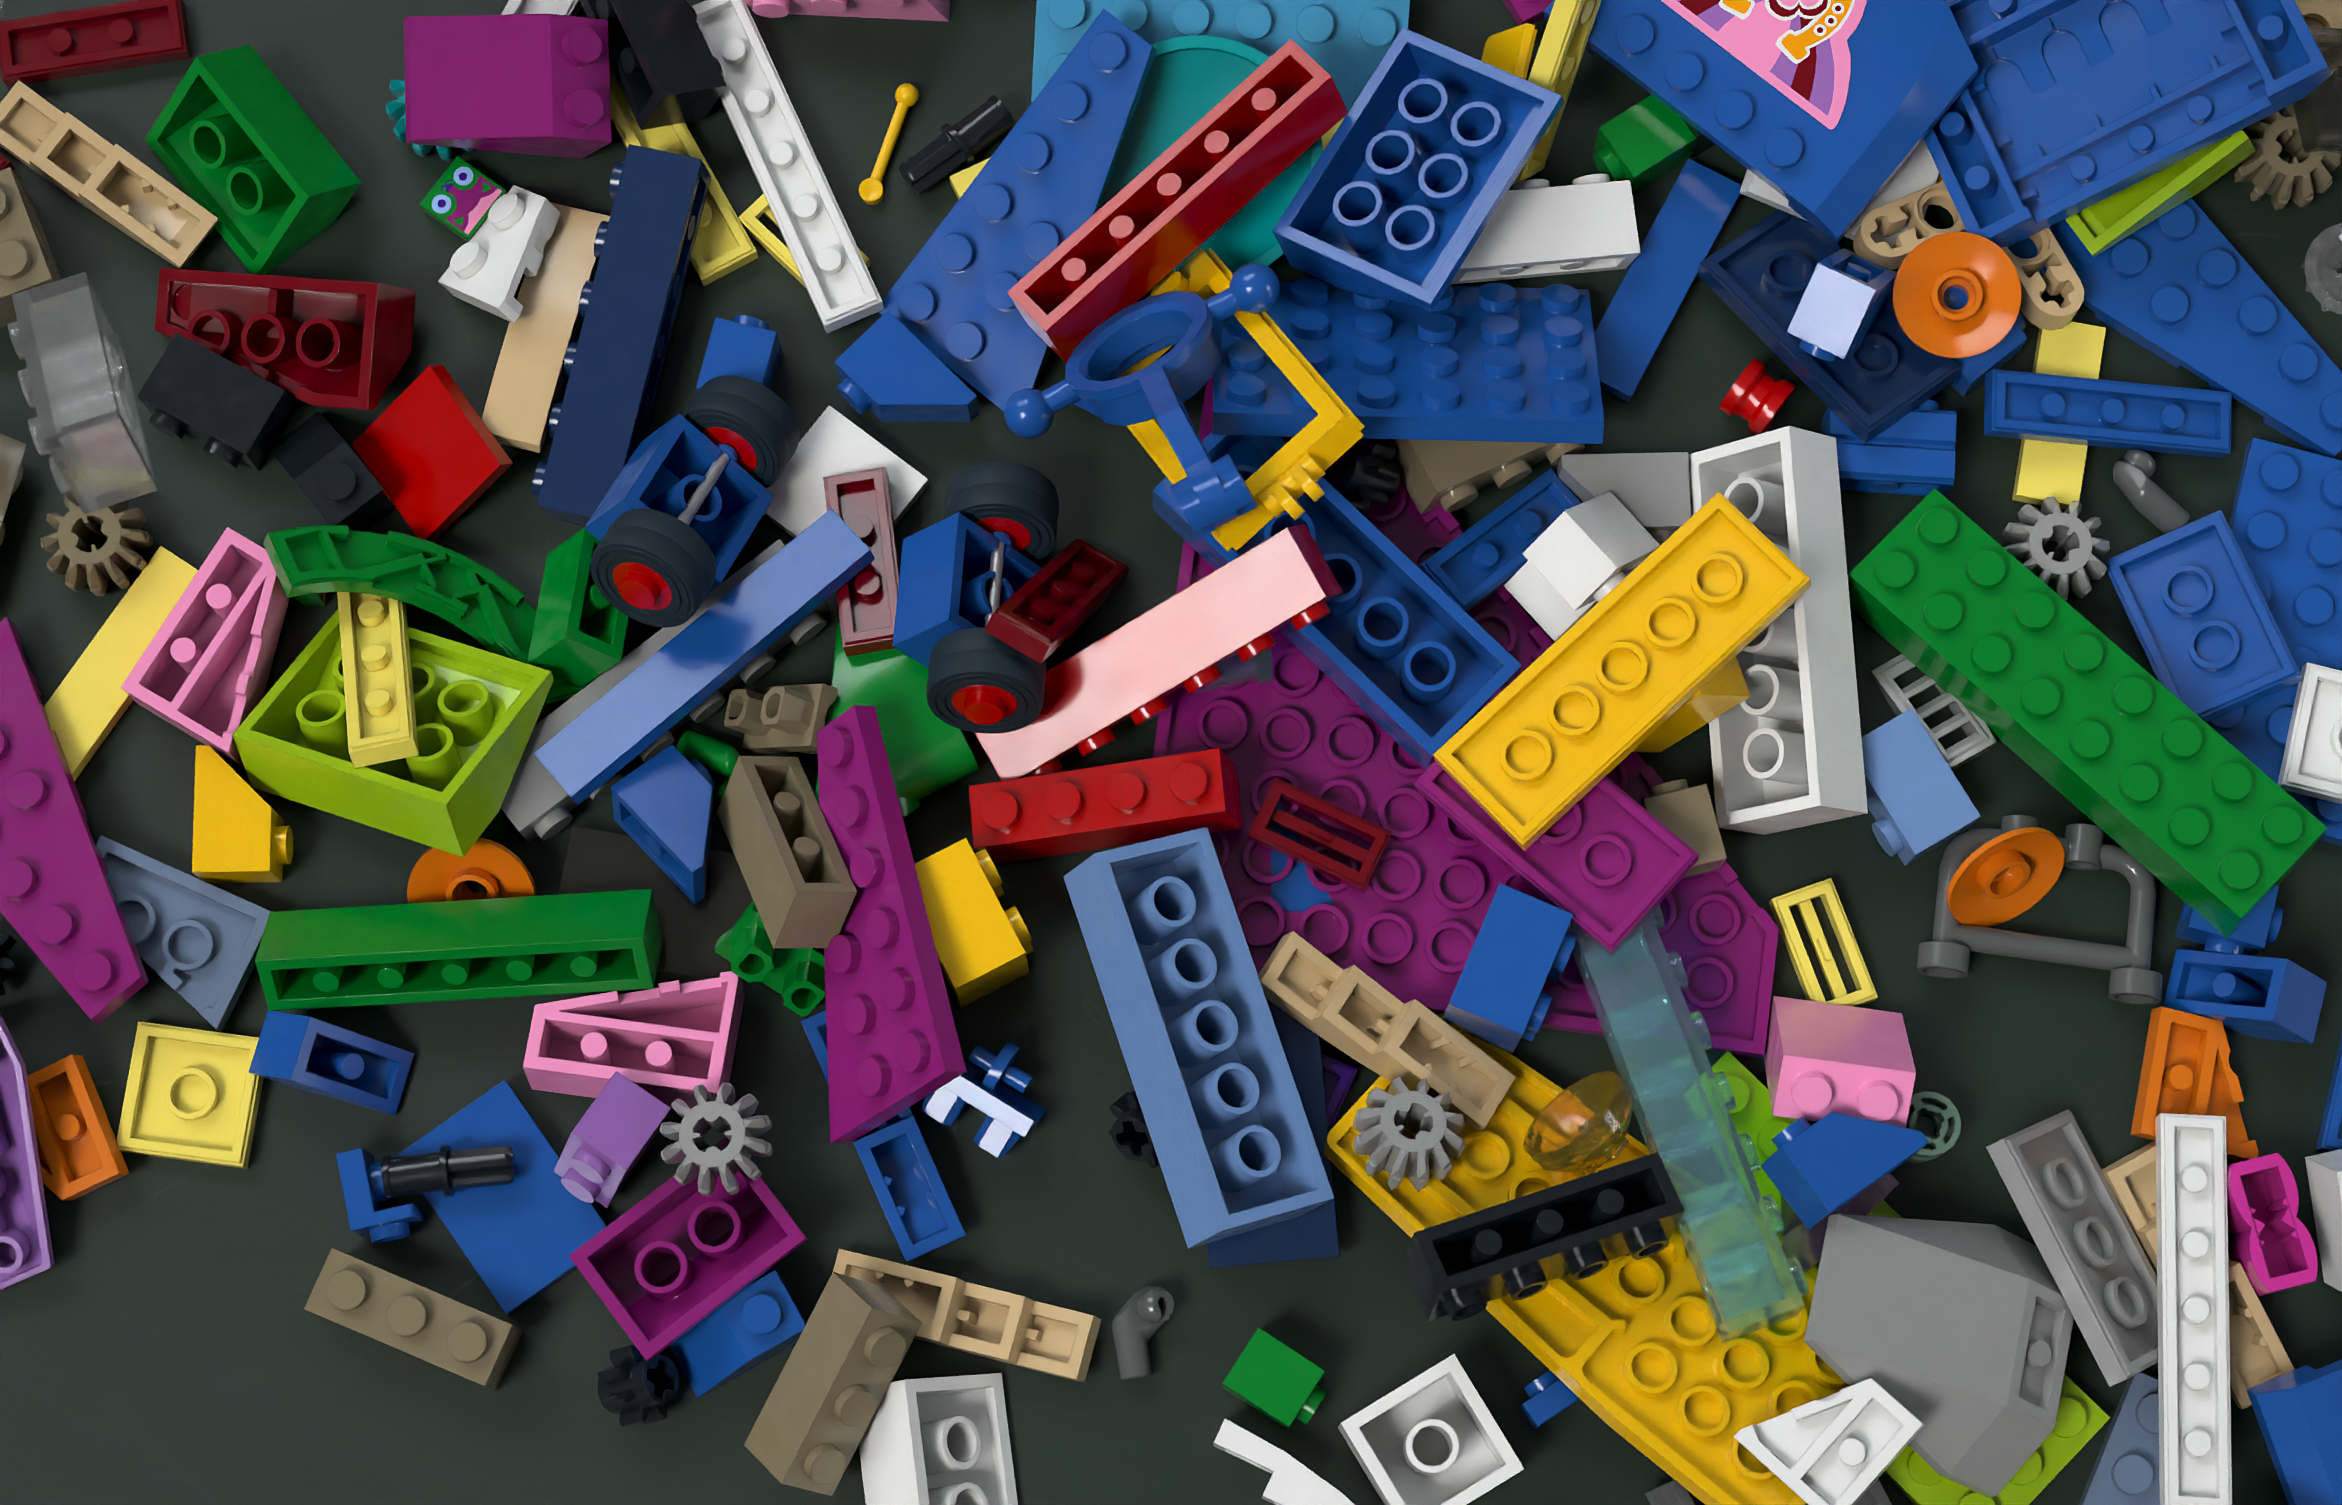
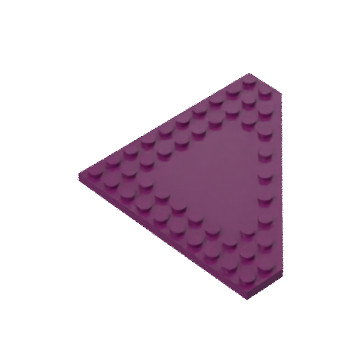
M1213 377L1206 383L1199 430L1201 441L1213 431ZM1280 436L1286 443L1293 438ZM1379 439V443L1388 446L1392 439ZM1401 478L1398 489L1388 501L1389 503L1385 506L1371 502L1368 515L1364 516L1418 568L1423 562L1463 534L1459 529L1460 524L1451 513H1446L1442 506L1421 515ZM1185 540L1183 542L1176 594L1216 571ZM1504 586L1467 613L1522 665L1519 675L1554 644L1540 625H1535L1514 596ZM1279 630L1271 634L1276 645L1261 655L1242 663L1237 654L1218 665L1223 676L1210 685L1190 695L1183 686L1164 697L1169 708L1158 716L1153 758L1220 748L1237 766L1243 828L1209 834L1257 974L1260 973L1281 938L1294 931L1344 970L1355 965L1404 1004L1416 999L1433 1013H1445L1499 884L1501 883L1548 903L1415 789L1414 783L1426 770ZM1631 752L1606 775L1609 780L1639 805L1643 799L1651 797L1649 789L1664 783L1650 765L1647 766L1637 752ZM1275 778L1392 832L1391 838L1364 893L1316 871L1320 879L1319 881L1314 875L1313 869L1306 866V875L1309 882L1317 890L1327 893L1334 906L1317 904L1306 911H1283L1279 903L1271 898V885L1281 882L1289 875L1294 860L1287 857L1284 869L1277 875L1271 876V849L1249 840L1248 834ZM1280 798L1279 803L1284 812L1365 850H1370L1373 841ZM1269 821L1266 829L1271 830V821ZM1296 834L1301 845L1358 872L1360 871L1362 864ZM1726 860L1719 870L1681 879L1613 956L1609 955L1570 921L1566 932L1578 936L1557 983L1546 979L1541 992L1553 997L1540 1028L1719 1053L1730 1052L1734 1055L1762 1058L1765 1055L1779 927L1764 908L1760 909L1737 880L1738 875Z

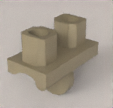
M820 683L754 687V691L747 689L732 690L729 695L724 725L727 728L745 733L742 749L756 754L785 752L818 754L817 732L826 725L827 710L836 700L838 688Z

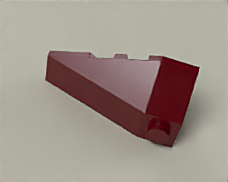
M160 268L155 331L170 338H173L175 333H178L294 394L296 398L310 405L374 411L411 354L416 290L373 282Z

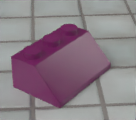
M725 1136L713 1146L722 1151L728 1146L730 1141ZM743 1170L736 1173L739 1192L733 1195L726 1191L721 1178H718L715 1190L709 1197L701 1195L698 1191L697 1182L699 1176L685 1186H682L673 1176L569 1255L646 1361L649 1362L808 1240L761 1176L758 1180L754 1181Z

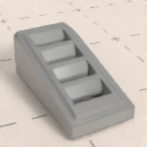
M1903 654L1898 655L1870 672L1871 677L1896 717L1910 708L1914 710L1952 771L1989 751L1997 743L1989 727L1982 719L1953 695L1942 690L1928 676L1925 675L1900 689L1894 679L1916 667ZM1935 685L1941 695L1915 709L1909 699ZM1948 706L1954 716L1930 729L1924 719ZM1962 727L1967 738L1945 750L1939 739Z

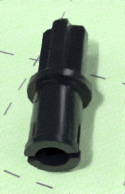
M992 95L988 98L987 102L955 125L950 126L948 123H945L940 127L941 135L903 161L899 166L903 180L916 194H923L963 164L967 167L974 165V156L1002 135L1011 131L1016 125L1015 120L1003 102L997 96Z
M442 1145L440 1152L396 1157H391L390 1155L383 1156L381 1170L383 1189L387 1198L440 1191L444 1192L445 1197H454L455 1190L509 1185L514 1182L516 1175L515 1156L512 1148L508 1146L452 1151L450 1145Z

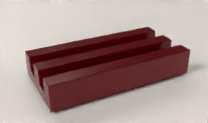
M1275 778L1250 829L1248 839L1364 893L1391 838L1392 832ZM1280 798L1373 841L1370 850H1365L1276 808ZM1269 821L1362 864L1360 871L1349 868L1266 829Z

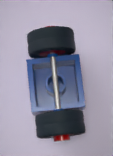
M724 375L712 378L698 390L683 415L679 413L639 443L584 527L600 541L593 553L590 564L593 581L601 594L616 609L628 617L647 625L664 628L676 627L687 622L696 613L707 593L723 581L775 497L767 488L779 479L798 447L800 429L797 419L789 406L776 393L756 381L740 376Z
M984 462L960 470L951 478L946 488L943 520L903 539L893 647L928 668L929 676L926 697L929 708L934 715L943 722L965 731L998 734L1019 730L1037 719L1044 704L1045 660L1040 664L984 631L993 612L1042 569L1035 562L1044 558L1052 550L1057 537V519L1059 514L1057 489L1045 475L1024 465L1010 462Z

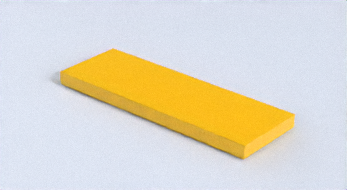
M1718 492L1433 754L1434 759L1525 851L1811 587V580Z

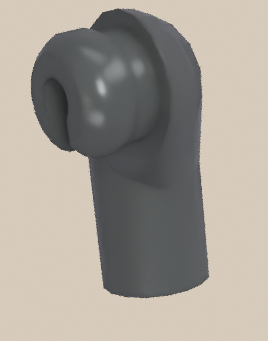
M2130 449L2124 454L2122 461H2116L2114 464V483L2136 510L2163 534L2185 526L2190 518V513L2149 478L2156 471L2155 460L2141 449Z
M1146 1286L1139 1289L1131 1296L1112 1321V1331L1121 1380L1152 1375L1147 1342L1164 1322L1173 1316L1175 1311L1174 1297L1169 1290L1163 1287Z

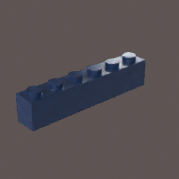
M629 144L625 161L616 162L609 184V196L615 200L609 222L602 221L597 229L594 242V256L599 258L594 282L587 280L581 291L578 312L579 317L584 318L579 340H572L565 353L563 375L569 379L563 401L556 400L549 416L548 436L553 438L548 461L539 462L532 484V495L534 498H538L536 506L550 519L586 526L639 443L646 438L692 250L711 181V175L702 159Z

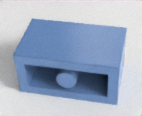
M1912 708L1861 737L1867 807L1876 822L1872 823V830L1879 844L1889 856L1892 857L1898 854L1904 866H1907L1966 831L1981 817Z

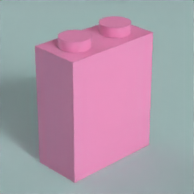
M1773 996L1765 1055L1763 1056L1773 1116L1795 1119L1804 1116L1806 1120L1817 1122L1830 1112L1906 1128L1916 1069L1902 1013Z

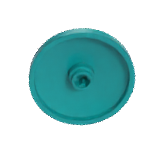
M1209 35L1174 37L1152 44L1151 46L1157 51L1132 122L1128 123L1115 160L1117 165L1111 182L1106 185L1098 210L1270 57L1241 42ZM1322 137L1172 271L1179 269L1201 247L1204 251L1211 248L1232 273L1237 271L1242 265L1254 262L1268 267L1278 260L1284 253L1272 231L1323 153Z

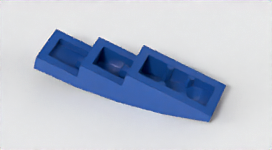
M825 1009L801 1020V1023L828 1083ZM910 1107L853 1141L906 1262L966 1235Z

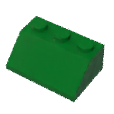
M250 44L197 56L144 139L191 199L219 219L215 229L251 274L265 275L331 226L361 184L359 178Z

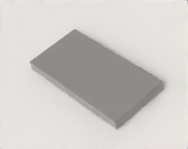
M2069 1109L1987 1146L1986 1148L2109 1387L2157 1363V1276L2072 1112Z

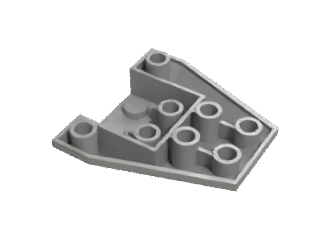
M1834 1214L1829 1215L1804 1342L1849 1386L1872 1378L1925 1424L1909 1445L1939 1475L1986 1497H1992L1999 1494L2055 1428L2074 1317L2038 1247L1994 1224Z

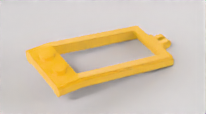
M1201 247L1179 269L1171 271L1156 284L1148 297L1179 291L1196 293L1206 301L1229 288L1233 273L1211 248L1204 251ZM1241 310L1234 314V316L1318 415L1245 481L1257 507L1210 532L1227 551L1232 547L1237 551L1274 517L1278 518L1285 510L1294 520L1299 518L1305 510L1297 499L1305 492L1314 502L1320 499L1325 492L1317 484V481L1326 474V469L1364 436L1361 430L1365 426L1266 311L1253 314ZM1173 345L1146 356L1128 368L1119 378L1148 367ZM1156 418L1126 425L1172 484L1187 477L1184 468Z

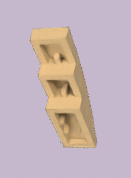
M18 80L1 101L0 147L86 208L177 268H183L219 222L216 216L118 144L113 146L68 112L64 114Z
M552 202L551 204L561 214L552 237L544 246V257L536 276H524L517 297V301L523 306V309L515 323L509 322L482 416L483 422L499 444L540 453L548 433V421L552 406L556 400L560 401L569 379L563 375L564 358L569 343L572 340L577 341L583 325L584 318L579 317L578 312L579 300L585 282L587 280L594 282L599 258L594 256V242L597 229L602 221L609 222L610 216Z
M1294 931L1281 938L1258 974L1265 997L1303 1026L1390 1082L1400 1076L1409 1091H1415L1418 1082L1427 1078L1430 1088L1428 1095L1435 1098L1440 1094L1450 1092L1452 1102L1447 1112L1463 1114L1464 1123L1477 1130H1482L1486 1127L1515 1079L1513 1074L1419 1001L1414 999L1404 1004L1355 965L1344 970Z
M2152 1141L2101 1170L2157 1276L2156 1141ZM2228 1255L2230 1395L2238 1408L2245 1409L2252 1405L2247 1389L2295 1369L2240 1262L2231 1260Z
M839 1249L833 1272L883 1286L922 1322L914 1337L915 1339L1085 1383L1102 1319L1094 1315L1037 1302L1025 1296L965 1282L957 1277Z

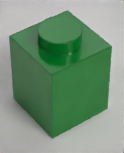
M1650 95L1599 127L1593 147L1595 150L1593 160L1600 174L1610 176V182L1630 180L1633 195L1687 161L1691 155L1696 137L1680 116Z
M1259 1327L1222 1383L1223 1389L1286 1430H1288L1295 1418L1307 1425L1328 1392L1317 1385L1325 1372L1323 1369Z

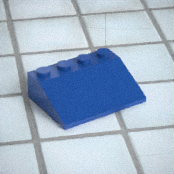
M1403 27L1272 231L1290 266L1342 290L1434 310L1563 105V97L1560 94Z

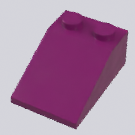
M558 14L411 16L403 20L406 143L583 159L611 143L608 20Z

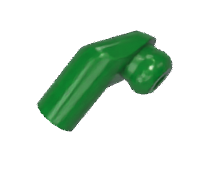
M689 729L681 736L677 750L688 761L691 759L698 760L707 770L716 773L724 780L723 785L717 791V799L721 802L737 759L741 755L732 745Z

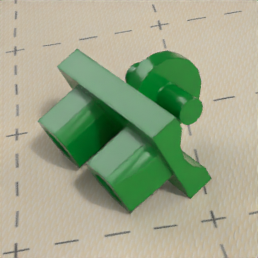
M754 901L747 907L737 923L729 931L723 933L716 942L715 952L731 962V972L748 983H764L782 995L785 1007L801 1017L808 1016L826 995L824 948L773 949Z

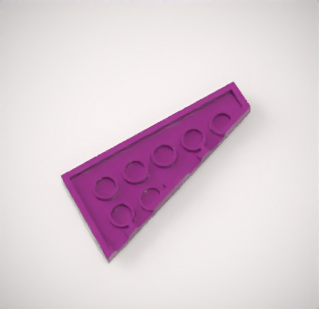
M5 617L0 622V912L86 1015L95 1023L101 1024L145 986L149 980L124 913L118 908L106 876L108 871L101 852L96 849L88 828V817L57 734L51 729L39 697L42 694L36 678L29 670L20 644H22L18 630L15 623L8 617Z
M853 705L817 732L819 806L857 891L839 935L831 939L828 948H824L830 1143H851L967 1072L875 706Z

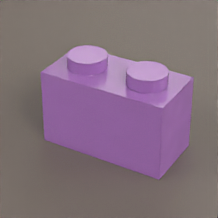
M616 1071L572 1130L553 1172L562 1177V1185L578 1199L587 1203H593L596 1200L608 1208L651 1148L660 1130V1126L665 1121L671 1108Z

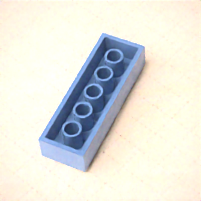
M1204 827L1094 853L1063 876L1188 1249L1299 1217L1334 1199L1208 828Z

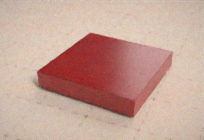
M442 364L429 365L351 444L417 538L434 542L513 464Z

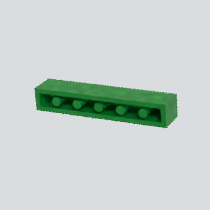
M652 889L294 910L269 913L255 963L269 1011L654 989L663 938Z

